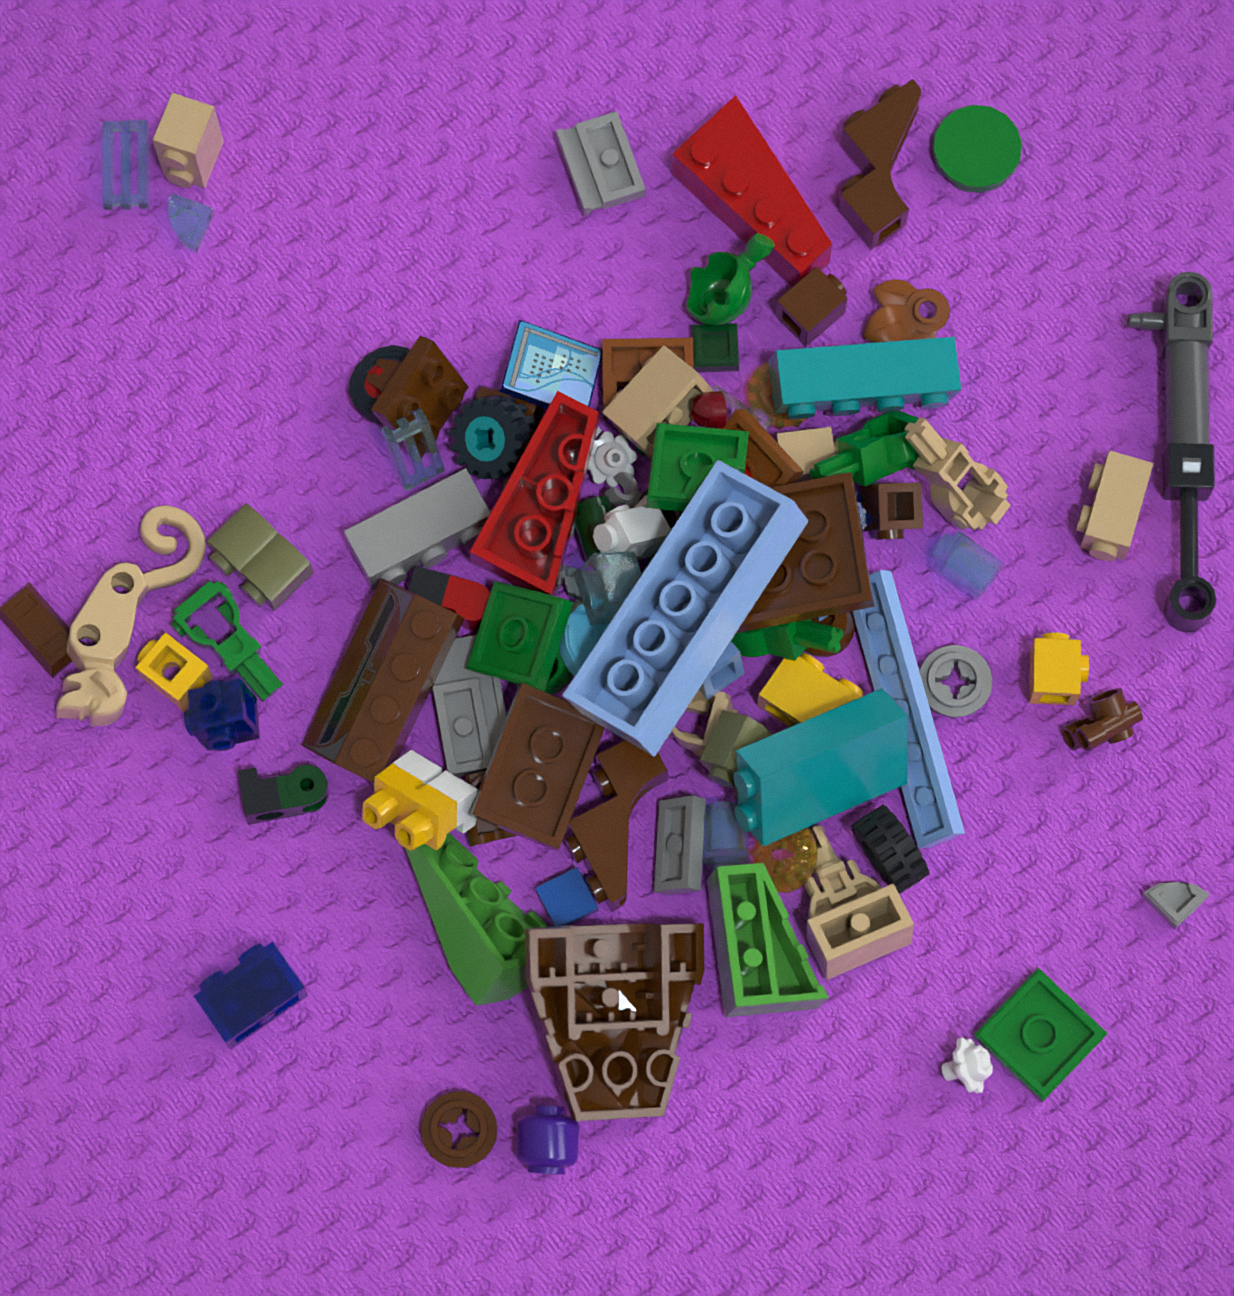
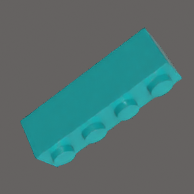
M955 337L776 350L768 361L774 414L788 413L789 419L810 418L816 415L815 411L833 410V415L846 416L859 413L860 407L877 406L878 412L898 411L905 408L904 404L920 402L924 409L940 408L949 405L948 400H952L961 391Z

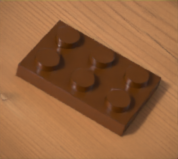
M524 683L520 684L469 816L552 850H559L605 728L582 715L569 702Z

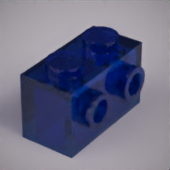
M273 941L265 947L259 943L249 948L238 958L241 964L226 974L221 970L210 975L199 985L201 991L194 995V998L230 1050L309 996L305 987Z

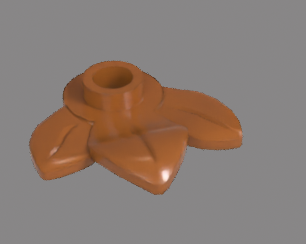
M900 279L885 281L873 290L882 308L877 310L870 318L864 332V338L873 343L936 338V332L941 330L949 319V303L946 297L937 290L930 288L917 290L907 281ZM931 303L936 309V315L930 319L923 318L919 313L920 305Z

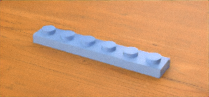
M879 570L870 575L875 607L852 612L874 691L883 688L908 715L907 784L901 786L918 848H932L965 834L892 572Z

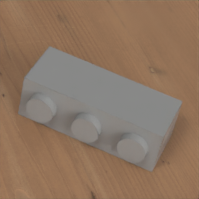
M465 468L345 530L344 535L347 546L373 591L377 588L381 578L398 585L407 578V572L415 569V566L432 567L443 561L448 556L447 552L459 545L464 544L465 547L472 546L491 512Z

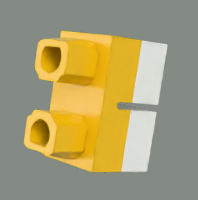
M410 750L374 777V794L363 802L362 819L364 823L375 830L382 828L389 822L395 825V838L401 846L410 851H413L422 844H426L437 851L443 845L447 833L453 829L464 833L476 825V818L469 816L477 796V789L446 770L442 773L441 767Z

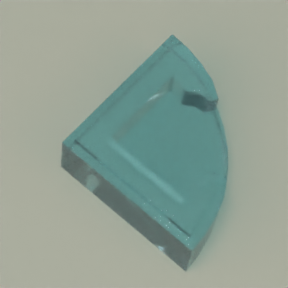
M171 193L168 202V216L172 229L184 246L197 252L214 215L213 208Z

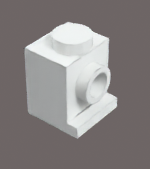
M644 496L634 508L630 509L629 505H622L607 513L604 517L606 522L595 527L592 537L607 565L613 567L652 556L663 544L671 529L660 509L647 508V496Z

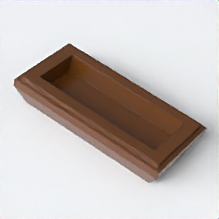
M30 582L0 605L1 621L51 678H54L72 663L67 654L69 626Z

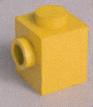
M1057 632L1045 633L1041 638H1034L1030 648L1029 704L1076 705L1081 694V682L1087 683L1089 676V656L1081 655V640H1070L1068 634Z

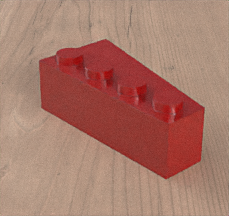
M735 95L672 153V175L746 244L756 233L770 238L775 246L771 253L763 260L793 287L816 266L822 271L830 263L832 242Z
M557 390L470 550L473 563L521 588L552 596L556 595L599 425L598 411Z

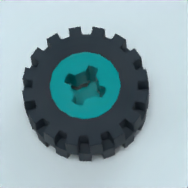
M498 395L475 399L471 403L462 406L460 409L463 413L456 414L453 419L457 427L450 428V437H455L456 443L450 444L452 452L458 451L460 455L455 459L459 466L468 465L466 468L470 475L478 474L479 479H497L512 475L536 431L531 429V425L536 423L533 415H525L528 408L523 403L515 404L517 399ZM488 430L492 433V441L490 443L488 439Z

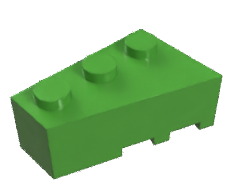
M764 863L717 867L707 878L725 1018L811 1010L820 1007L829 997L823 985H819L807 960L809 956L803 944L800 945L788 921L789 914Z

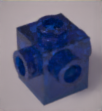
M241 678L229 681H211L205 684L204 687L188 690L189 709L184 711L185 726L189 735L195 736L207 751H225L232 749L236 744L260 739L257 697Z

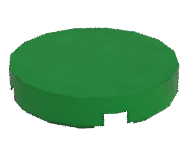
M970 105L956 109L942 120L935 133L932 156L937 171L944 179L946 177L954 183L955 187L962 191L983 193L998 189L1013 175L1020 163L1022 141L1017 126L1006 114L991 106Z

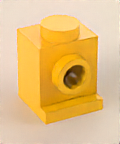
M166 632L158 641L153 639L145 645L137 658L139 664L135 667L143 680L173 702L182 712L188 708L213 678L207 664ZM178 667L181 670L173 680L164 677L168 668Z

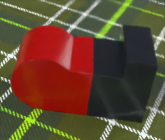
M415 566L408 591L464 617L465 619L461 627L467 630H479L490 596V591L478 582Z

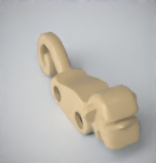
M169 505L154 507L143 517L139 531L141 540L148 549L157 554L170 555L176 551L177 540L173 536L161 535L157 529L164 524L177 528L186 537L189 546L188 552L183 559L173 565L155 569L144 574L136 564L127 562L116 564L103 574L72 622L68 637L67 654L81 672L65 677L62 691L65 694L58 700L55 712L56 718L77 719L80 722L87 718L90 725L94 727L115 723L123 715L127 691L122 680L114 670L126 658L133 632L136 609L148 592L180 584L193 576L200 568L205 556L206 540L203 530L198 522L187 512ZM123 587L129 592L120 594L115 592L113 588ZM81 639H90L96 644L85 646L79 641Z

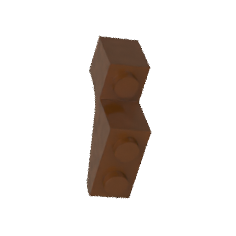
M914 79L902 87L898 84L893 85L880 96L877 105L867 112L864 109L858 110L843 124L844 128L842 130L840 147L865 177L862 174H858L842 187L838 211L870 250L902 229L907 223L909 208L900 198L894 187L891 171L918 113L921 88Z
M626 740L597 754L596 764L598 770L592 772L603 796L607 797L612 794L613 798L571 819L568 825L570 836L564 838L575 862L579 863L584 860L592 875L586 879V882L594 899L598 904L606 901L611 912L621 908L627 900L628 833L632 811L646 793L666 782L668 777V770L658 752L653 757Z

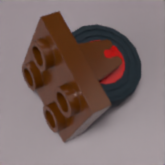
M420 335L411 349L391 345L378 348L366 355L353 371L349 383V394L355 408L361 415L372 423L383 425L407 455L421 460L428 448L437 440L440 430L454 409L462 402L463 396L469 387L433 340Z

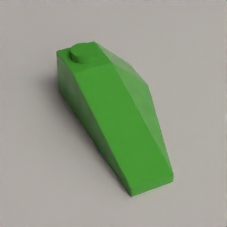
M447 833L443 845L437 851L426 844H422L413 851L406 849L449 966L474 1004L479 1006L509 1000L526 989L528 984L525 978V929L544 928L548 926L546 922L533 910L526 915L508 898L512 890L502 881L495 884L477 869L478 859L450 833Z

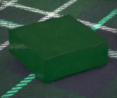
M737 323L716 326L706 324L692 325L693 366L695 371L698 373L739 371Z

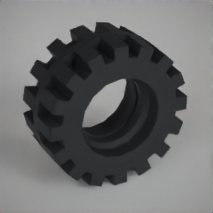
M886 805L879 806L851 825L853 834L857 837V842L862 847L866 857L871 861L874 869L877 870L887 885L894 884L899 894L929 875L928 865L923 859L919 848L916 847L914 840L906 832L903 824L898 821L896 815Z

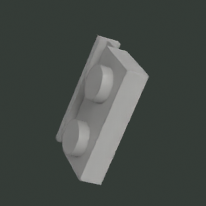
M617 111L577 123L575 127L563 130L561 128L556 130V138L584 216L602 207L604 210L646 196L644 183Z
M493 677L484 679L473 678L434 685L433 691L448 772L456 777H463L486 771L507 717L500 679Z

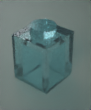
M634 551L594 553L574 576L590 625L610 624L642 574Z

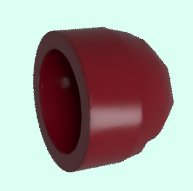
M722 391L705 392L694 399L691 417L700 427H725L727 406Z

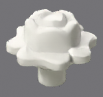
M603 432L598 440L594 441L588 465L593 482L600 484L606 481L610 487L617 486L618 483L613 477L621 472L633 475L634 469L630 463L636 461L637 454L628 446L627 437L624 435H618L614 438L612 433Z
M963 1037L957 1039V1047L953 1051V1061L942 1064V1074L946 1081L959 1079L964 1083L969 1093L973 1091L975 1093H982L984 1081L993 1071L990 1054L987 1049L982 1048L980 1045H975L972 1039H965Z

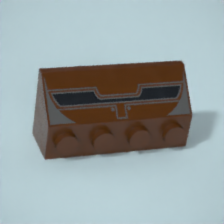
M381 578L302 746L374 783L376 775L398 760L465 618Z

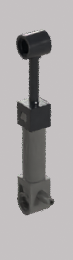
M1183 272L1171 280L1162 300L1161 312L1130 313L1127 320L1130 328L1161 330L1162 354L1166 356V450L1163 454V499L1180 500V580L1176 581L1165 601L1164 614L1170 626L1186 633L1202 628L1216 604L1214 588L1208 581L1199 577L1198 501H1208L1215 487L1214 444H1210L1209 349L1213 342V293L1208 280L1195 272ZM1183 294L1189 295L1194 298L1197 305L1194 307L1183 306L1176 297ZM1184 596L1193 597L1200 604L1201 610L1194 613L1187 612L1181 607L1179 598Z

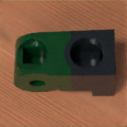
M313 765L297 767L289 775L260 780L256 768L238 771L248 825L313 813L320 810L329 798V788L325 774Z

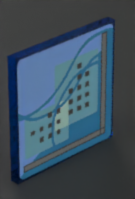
M519 319L499 392L548 409L558 390L590 407L603 356L602 349Z

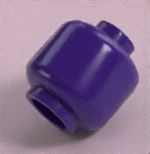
M536 1105L535 1114H527L519 1119L517 1159L522 1164L528 1165L527 1172L565 1174V1167L574 1165L578 1159L579 1122L573 1121L569 1116H564V1106Z

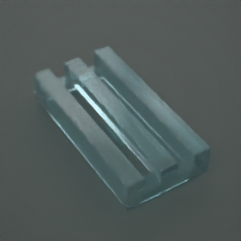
M147 120L103 121L102 205L104 210H113V206H121L122 210L131 209V206L149 209V125ZM131 131H138V194H131ZM113 132H121V195H113Z
M421 408L413 412L415 420L409 423L405 417L397 420L398 429L391 431L388 425L380 429L398 480L405 491L445 471L430 424ZM418 432H420L431 466L425 469L413 437ZM401 441H404L414 472L416 473L412 476L408 473L398 445Z

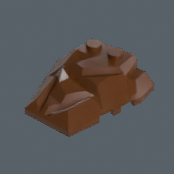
M624 923L547 926L544 928L525 929V978L573 1121L665 1115L680 1057L675 1054L682 1028L689 1029L692 1014L688 1013L687 1010L694 985H701L705 971L704 923Z

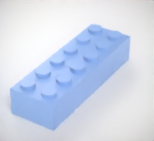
M717 460L562 696L582 715L655 757L809 522L795 502Z

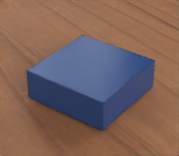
M578 867L535 888L553 926L572 925L598 912V906Z

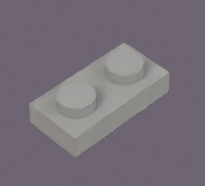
M691 795L659 801L654 892L674 895L701 891L706 799Z

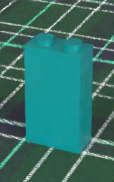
M881 688L736 750L737 771L734 772L733 778L738 790V806L735 807V815L740 827L745 832H751L762 846H766L907 784L908 715Z

